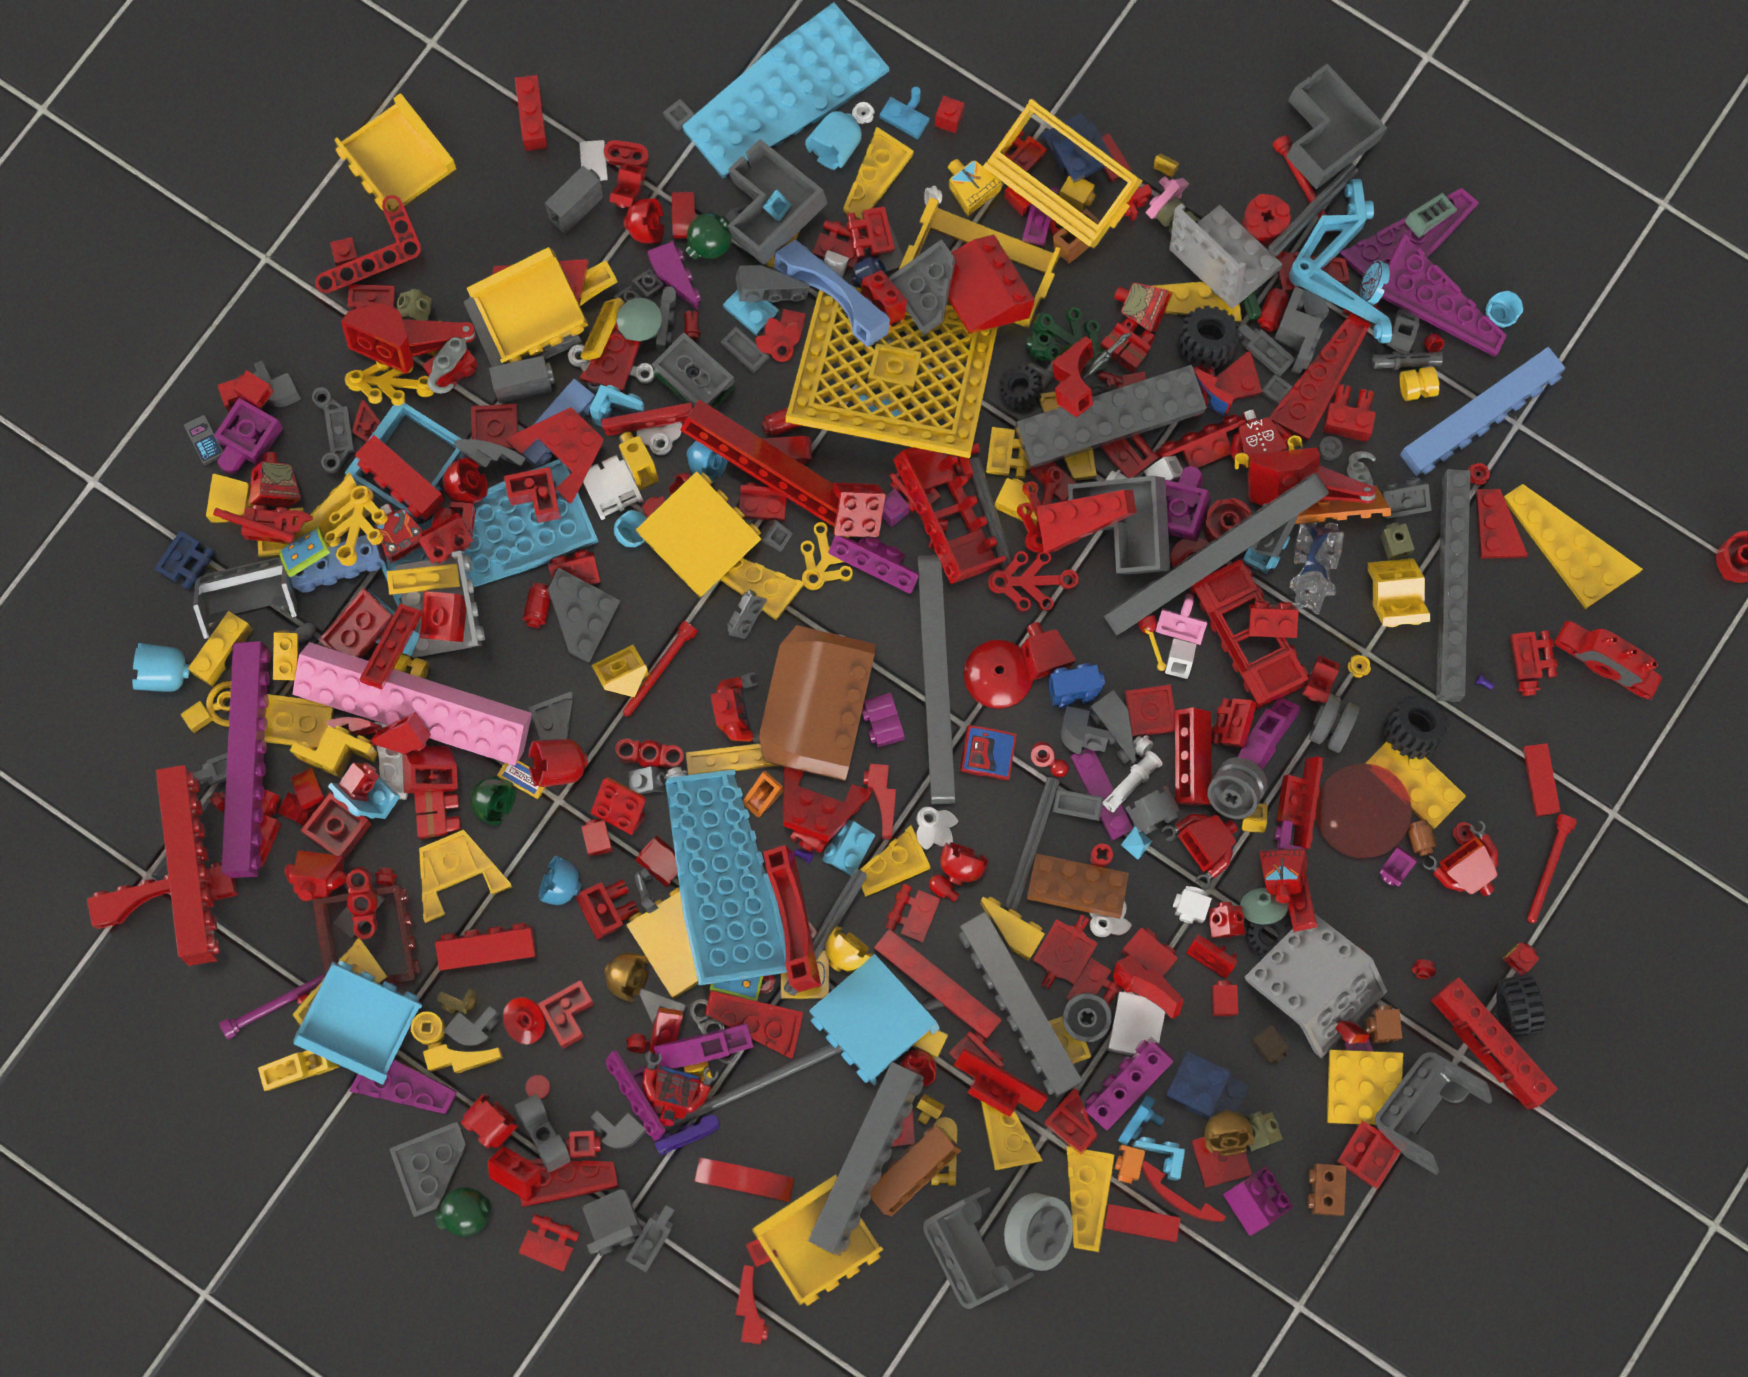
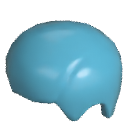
M1511 291L1499 292L1489 300L1485 309L1486 316L1498 327L1505 328L1511 326L1523 313L1522 300L1516 293Z
M629 510L620 516L613 528L618 542L625 547H637L644 543L645 540L636 532V529L647 517L640 511Z

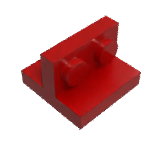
M424 591L420 638L463 642L467 610L464 595Z

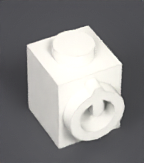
M1186 886L1181 895L1177 894L1174 900L1173 907L1177 908L1175 915L1180 916L1179 920L1193 924V921L1202 924L1205 921L1212 898L1207 897L1208 892L1202 889Z

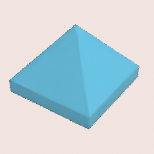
M775 190L763 208L777 222H780L792 204L778 190Z
M1134 827L1121 846L1139 860L1152 840L1143 832L1139 833L1137 828Z

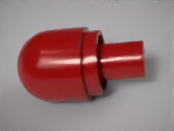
M934 875L930 879L929 887L939 897L945 898L947 896L955 902L960 894L952 889L954 886L951 884L952 882L943 875Z

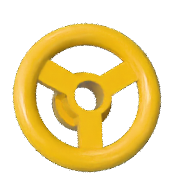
M225 681L216 685L208 694L206 710L216 724L229 727V720L220 718L215 711H230V706H225V703L231 698V689L230 692H222L217 698V703L213 704L215 696L221 690L231 688V681Z

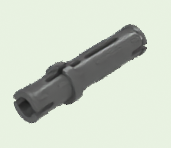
M1393 352L1392 354H1373L1372 356L1373 369L1393 368V370H1399L1400 367L1441 366L1443 363L1442 352L1405 354Z

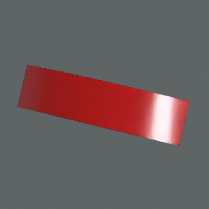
M700 1158L694 1182L789 1202L794 1178Z
M1143 1161L1141 1170L1147 1181L1170 1205L1198 1219L1213 1222L1225 1220L1226 1216L1207 1203H1204L1200 1209H1197L1160 1183L1165 1174L1148 1162Z

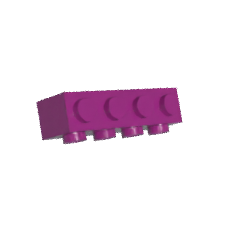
M1150 1037L1147 1041L1143 1039L1135 1048L1137 1052L1131 1058L1127 1056L1118 1066L1120 1070L1115 1075L1110 1074L1102 1082L1103 1087L1098 1093L1096 1091L1092 1092L1086 1099V1112L1104 1129L1108 1130L1174 1062L1173 1056L1153 1037Z

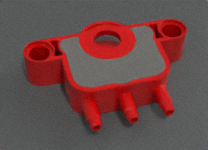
M1565 621L1555 640V644L1586 663L1589 669L1605 678L1614 680L1642 698L1652 699L1662 680L1661 675L1653 671L1658 666L1653 657L1610 631L1596 629L1589 632L1574 622Z

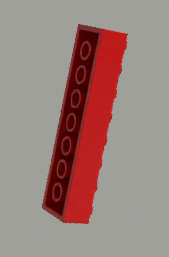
M185 765L156 770L178 957L188 966L218 961L217 953H220V944L214 935V930H217V920L215 915L212 916L211 907H214V897L212 892L209 893L208 884L212 883L210 870L206 869L205 861L209 860L207 847L203 846L202 839L206 837L204 824L200 823L203 807L201 801H198L197 792H200V783L198 778L194 777V773L190 772Z

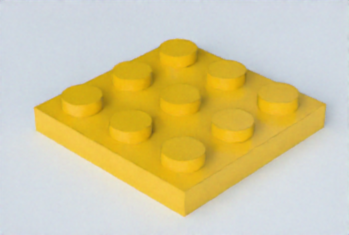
M1329 1049L1327 1122L1360 1124L1363 1120L1368 1124L1376 1125V1114L1402 1081L1403 1053Z

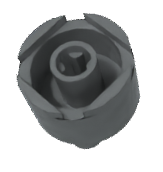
M1167 785L1163 787L1165 792L1160 794L1156 790L1134 802L1135 808L1126 807L1139 833L1144 832L1147 835L1158 829L1156 824L1163 820L1169 823L1179 817L1177 813L1181 810Z
M1088 992L1080 993L1073 996L1066 1003L1063 1010V1023L1065 1029L1073 1038L1082 1042H1094L1108 1032L1111 1025V1011L1108 1004L1100 996ZM1084 1011L1093 1013L1091 1016L1092 1022L1089 1024L1087 1021L1081 1022L1080 1020L1083 1018L1082 1012Z

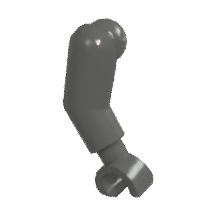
M643 868L635 874L634 878L642 900L641 904L649 914L659 907L652 902L653 896L646 884V881L651 880L652 876L647 868Z

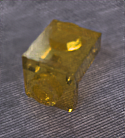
M468 989L463 1001L443 992H440L437 1001L442 1004L440 1008L452 1014H454L455 1010L466 1014L468 1010L471 1011L477 998L474 997L476 992Z

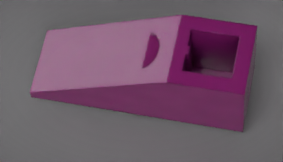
M672 241L647 251L654 273L666 287L675 288L677 296L692 308L698 310V301L701 298L697 288H692L690 281L693 279L689 268L683 267L681 261H684V257L680 247L675 248Z

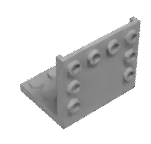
M1182 203L1175 208L1170 250L1231 309L1236 307L1282 269V263L1275 256H1272L1258 240L1220 205L1198 223L1193 221L1184 212L1185 206Z
M463 551L452 552V556L441 563H437V561L431 563L430 560L396 565L397 570L458 563L460 587L428 590V592L464 595L467 610L463 642L425 639L419 636L412 658L483 646L482 640H485L483 626H479L478 609L473 595L474 587L469 572L473 571L471 558ZM424 591L401 594L404 605L423 610ZM422 617L420 618V620H419V622H418V624H417V626H416V628H415V630H416L419 634H420V630H421V620H422Z
M1315 914L1317 928L1294 932L1292 929L1245 976V979L1301 1026L1314 1053L1322 1058L1342 1038V1035L1335 1030L1338 1022L1354 1021L1357 1023L1387 993V990L1373 959Z

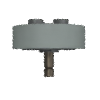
M1031 1193L1018 1200L1011 1209L1005 1225V1245L1011 1259L1021 1266L1039 1271L1055 1267L1066 1255L1072 1240L1073 1222L1071 1213L1066 1204L1060 1199L1039 1193Z

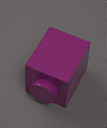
M895 489L885 496L882 518L890 527H893L909 514V505Z

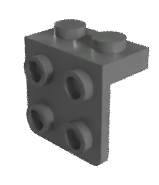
M625 1189L617 1190L583 1207V1212L595 1242L587 1245L590 1254L598 1252L600 1256L614 1251L613 1246L621 1244V1246L635 1242L634 1237L643 1234Z

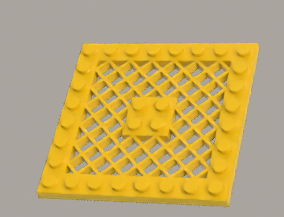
M855 287V289L861 294V288ZM819 289L786 414V422L970 458L998 327L969 334L953 306L946 305L943 322L925 334L930 340L923 342L920 337L925 335L920 329L914 331L911 328L916 323L906 310L905 318L898 321V325L894 327L889 325L888 334L874 343L876 344L874 350L871 346L867 347L852 334V326L849 318H846L844 315L846 312L833 297ZM846 328L849 333L842 335L840 330ZM940 329L943 333L937 336L933 331ZM905 331L907 335L901 338L898 333ZM962 333L965 338L959 340L956 335ZM891 337L894 341L888 344L884 339ZM856 339L858 343L853 346L848 342ZM949 339L952 344L946 347L943 342ZM913 341L917 346L910 348L907 344ZM970 344V349L968 350L965 346ZM842 345L845 349L838 352L835 347ZM936 346L939 350L933 353L930 348ZM864 349L868 353L860 356L858 352ZM958 350L961 355L955 357L952 352ZM922 352L926 355V356L923 357V358H921V353H922ZM851 355L854 360L847 362L844 358ZM945 356L949 361L942 363L939 358ZM872 360L871 367H870V366L867 364V362H869V361ZM965 361H967L966 367L962 365ZM838 362L840 367L834 369L831 364ZM932 362L935 367L929 370L926 365ZM860 366L863 371L856 373L854 368ZM955 367L958 372L952 374L948 369ZM824 368L827 371V373L822 375ZM918 369L922 372L919 375H917ZM847 373L850 377L843 380L840 375ZM941 373L945 378L938 380L935 375ZM868 377V382L866 384L863 381V379ZM963 378L962 385L958 381ZM834 379L836 384L829 386L827 381ZM928 379L931 384L925 387L922 382ZM856 383L859 388L852 390L849 386ZM951 384L954 389L948 391L944 386ZM820 385L823 390L818 392V388ZM915 386L918 389V391L911 393L913 392ZM879 388L882 392L875 395L872 390ZM843 390L846 394L839 397L835 392ZM938 390L941 395L934 397L931 393ZM902 392L905 397L898 399L895 395ZM865 394L869 399L861 401L859 396ZM959 395V399L957 402L954 397ZM829 396L832 401L825 403L822 399ZM924 396L927 402L921 404L918 399ZM888 398L891 403L885 406L881 401ZM852 400L855 405L848 408L845 403ZM947 401L951 406L944 409L941 403ZM911 403L914 408L907 410L905 405ZM875 405L878 410L871 412L868 407ZM934 407L937 412L931 415L927 410ZM897 409L901 414L894 417L891 412ZM956 412L953 419L950 414ZM921 414L924 419L917 421L914 416ZM943 418L947 423L940 426L937 421Z

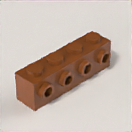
M937 1125L929 1128L917 1144H912L907 1148L906 1154L900 1160H896L889 1165L888 1171L873 1186L870 1192L871 1199L883 1214L892 1217L962 1151L945 1129Z

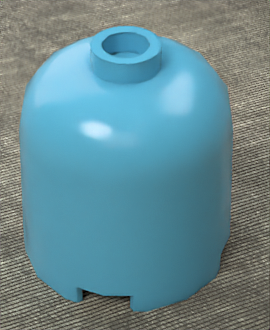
M831 112L809 135L805 145L809 153L813 150L819 157L817 159L819 163L835 170L837 167L842 168L861 141L862 131L853 115L843 112Z
M138 643L133 669L138 670L137 679L132 680L133 689L161 692L176 691L183 684L184 678H189L190 671L188 667L190 664L185 663L184 654L177 648Z

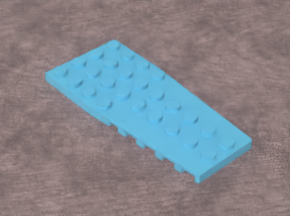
M832 3L781 40L683 124V131L720 176L726 178L727 174H729L728 169L742 156L746 158L747 162L749 161L746 152L759 139L770 147L780 145L790 135L798 134L803 131V127L810 123H816L844 105L889 72V67L838 6Z
M559 459L536 468H551L555 489L570 475L568 468ZM505 481L489 488L487 496L482 498L483 500L474 503L476 514L472 537L473 542L470 543L471 546L463 551L471 558L473 571L469 572L473 587L536 568L552 561V558L568 555L597 543L598 539L579 494L577 493L573 503L570 505L556 491L561 519L538 523L533 502L511 506ZM433 516L432 519L420 525L419 523L417 524L422 531L431 527ZM423 547L392 564L386 557L387 564L381 565L388 582L387 571L397 570L396 565L429 560ZM393 594L397 607L400 603L403 604L401 594Z
M735 770L669 777L665 782L683 916L699 985L787 972L785 965V935L777 900L769 876L765 873L763 867L764 859L762 853L758 851L755 842L757 838L748 820L750 816L741 798L743 794L741 788H738Z

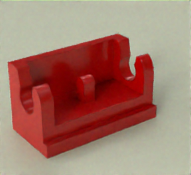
M503 1146L488 1160L489 1178L523 1199L528 1200L531 1197L532 1185L537 1188L539 1187L541 1167L509 1148Z

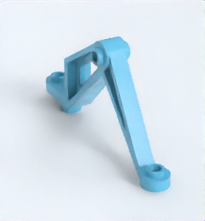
M1350 179L1349 184L1345 185V196L1349 197L1348 215H1329L1320 218L1294 261L1289 272V280L1295 286L1302 287L1377 324L1374 326V338L1378 339L1379 343H1390L1392 326L1389 318L1322 270L1363 229L1366 220L1373 218L1374 205L1372 201L1364 200L1361 179ZM1326 231H1342L1315 260L1310 258Z

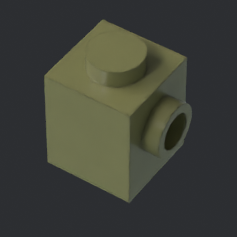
M1392 523L1385 526L1380 538L1388 561L1410 556L1415 549L1407 525Z

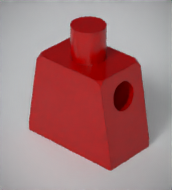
M1039 622L1027 626L1030 637L1022 644L1021 649L1030 681L1051 675L1056 669H1069L1074 664L1076 658L1057 630L1043 632Z

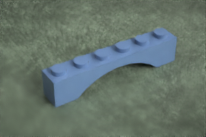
M794 240L776 252L774 268L784 275L807 283L833 297L848 315L852 326V334L867 347L888 334L890 318L887 314L873 305L868 298L861 295L854 286L849 285L837 272L831 270L821 259L812 254L806 246Z

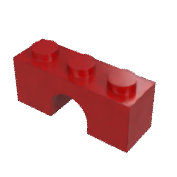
M538 76L515 78L525 151L546 149L548 145Z

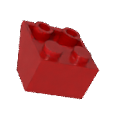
M425 746L419 752L411 751L407 754H402L404 793L443 790L445 794H450L458 789L457 765L449 746Z

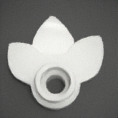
M682 422L638 430L637 436H640L645 445L650 446L654 454L665 455L672 449L673 442L680 437ZM660 442H665V446L662 448H659L658 444Z
M932 807L922 808L917 814L919 828L916 835L920 845L928 850L933 843L944 847L946 842L948 844L953 842L950 828L958 823V819L947 810L937 811ZM924 816H929L931 822H926Z
M1125 901L1120 919L1089 913L1092 917L1090 929L1094 935L1098 937H1106L1110 934L1120 936L1131 928V923L1123 918L1127 909ZM1099 922L1105 923L1106 927H1101Z

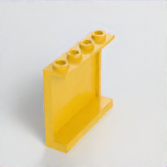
M401 93L393 98L395 105L345 140L340 142L338 138L335 139L338 146L335 149L342 160L347 159L350 165L348 167L355 177L360 175L363 179V187L369 194L374 193L377 197L375 202L382 211V201L388 195L399 197L405 206L456 170L454 160ZM392 198L387 200L385 206L389 212H395L399 208V203L396 199Z
M549 247L467 287L470 296L474 298L501 355L502 359L500 361L503 364L521 361L523 357L529 354L530 356H535L543 351V347L549 344L555 346L564 341L563 337L570 334L572 336L578 335L584 331V327L588 326L556 254Z
M695 472L636 529V532L701 598L761 540L758 536L761 532L752 523L748 525L743 520L745 515L736 506L733 509L727 503L729 499L720 489L716 492L710 486L713 482L706 474L702 473L700 475L698 472Z
M680 887L673 890L669 894L671 897L665 901L660 899L654 902L659 907L658 909L649 914L646 912L643 915L639 912L629 919L630 923L627 924L628 929L673 1000L698 985L683 916Z
M836 1175L752 1230L799 1305L804 1302L807 1306L819 1299L817 1294L822 1290L826 1289L827 1292H830L839 1286L838 1280L846 1275L849 1279L860 1272L858 1267L863 1263L867 1262L870 1265L881 1258L879 1253L883 1248L882 1246L879 1247L861 1217L859 1225L855 1230H852L849 1237L850 1243L845 1252H842L841 1256L832 1254L808 1241L836 1182ZM774 1249L776 1250L778 1257L774 1256L772 1252Z

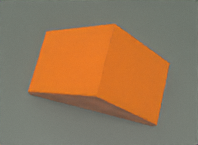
M764 771L744 798L743 804L755 816L760 818L783 793V786Z

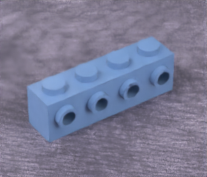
M367 535L358 537L355 546L357 561L351 566L341 564L336 557L338 548L346 545V541L339 543L335 547H330L329 554L291 577L292 587L302 592H310L315 590L316 586L322 584L332 585L338 579L344 577H357L359 572L376 571L381 568V565L387 564L382 543L372 545L367 539Z

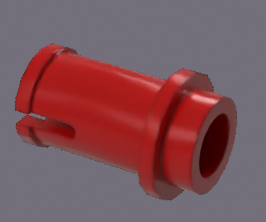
M687 311L684 313L685 331L683 332L695 342L701 336V331L698 330L699 314L693 311V316H691V311Z

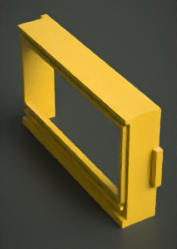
M1033 99L1029 100V103L983 166L1092 248L1096 247L1110 226L1112 228L1116 227L1130 207L1127 202L1143 181ZM1033 113L1128 182L1098 225L1004 156Z
M930 197L920 219V223L923 224L914 246L909 245L899 270L920 255L930 229L966 243L994 234L1011 261L1045 273L1035 296L1030 318L1013 322L1029 329L1041 298L1045 299L1055 276L1052 272L1058 261L1061 248L1056 247L1054 253L1043 250L938 208L939 200Z

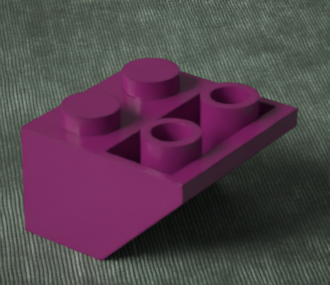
M1267 1166L1223 1194L1249 1236L1270 1225L1293 1208L1288 1196L1283 1192L1274 1174L1270 1172Z

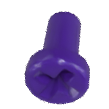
M1479 674L1475 680L1477 685L1482 684L1490 690L1495 685L1485 679L1483 674Z
M798 848L795 850L796 856L806 859L807 863H811L814 857L813 852L807 853Z

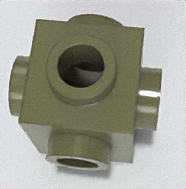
M411 289L408 292L400 293V297L397 300V310L400 311L402 319L427 321L431 312L432 298L424 295V292L421 290Z
M1262 1111L1248 1115L1254 1135V1144L1252 1146L1251 1143L1249 1144L1251 1151L1283 1140L1278 1123L1272 1112L1263 1115Z

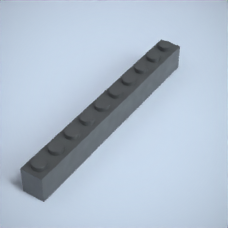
M1447 469L1442 476L1436 701L1460 702L1465 697L1470 470Z

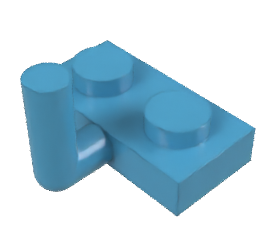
M912 88L911 100L908 105L890 97L879 114L881 120L917 140L929 123L927 116L915 110L920 102V88Z
M1146 1095L1118 1139L1119 1142L1126 1146L1131 1138L1136 1140L1143 1129L1140 1127L1142 1121L1147 1123L1150 1120L1161 1127L1165 1118L1151 1109L1155 1101L1153 1098Z

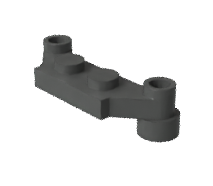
M320 387L313 391L312 400L316 406L325 412L330 453L322 457L321 464L326 472L336 475L340 473L341 467L349 454L355 452L349 409L347 406L342 407L337 403L326 388Z

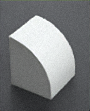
M1170 456L1163 457L1144 470L1146 476L1164 477L1165 480L1177 482L1183 469L1177 457Z
M1174 638L1165 673L1188 679L1193 664L1196 644Z

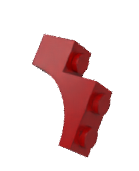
M1086 336L1073 344L1070 349L1052 362L1054 377L1061 382L1055 388L1057 405L1076 418L1093 405L1091 388L1081 379V373L1085 365L1094 357L1092 340Z

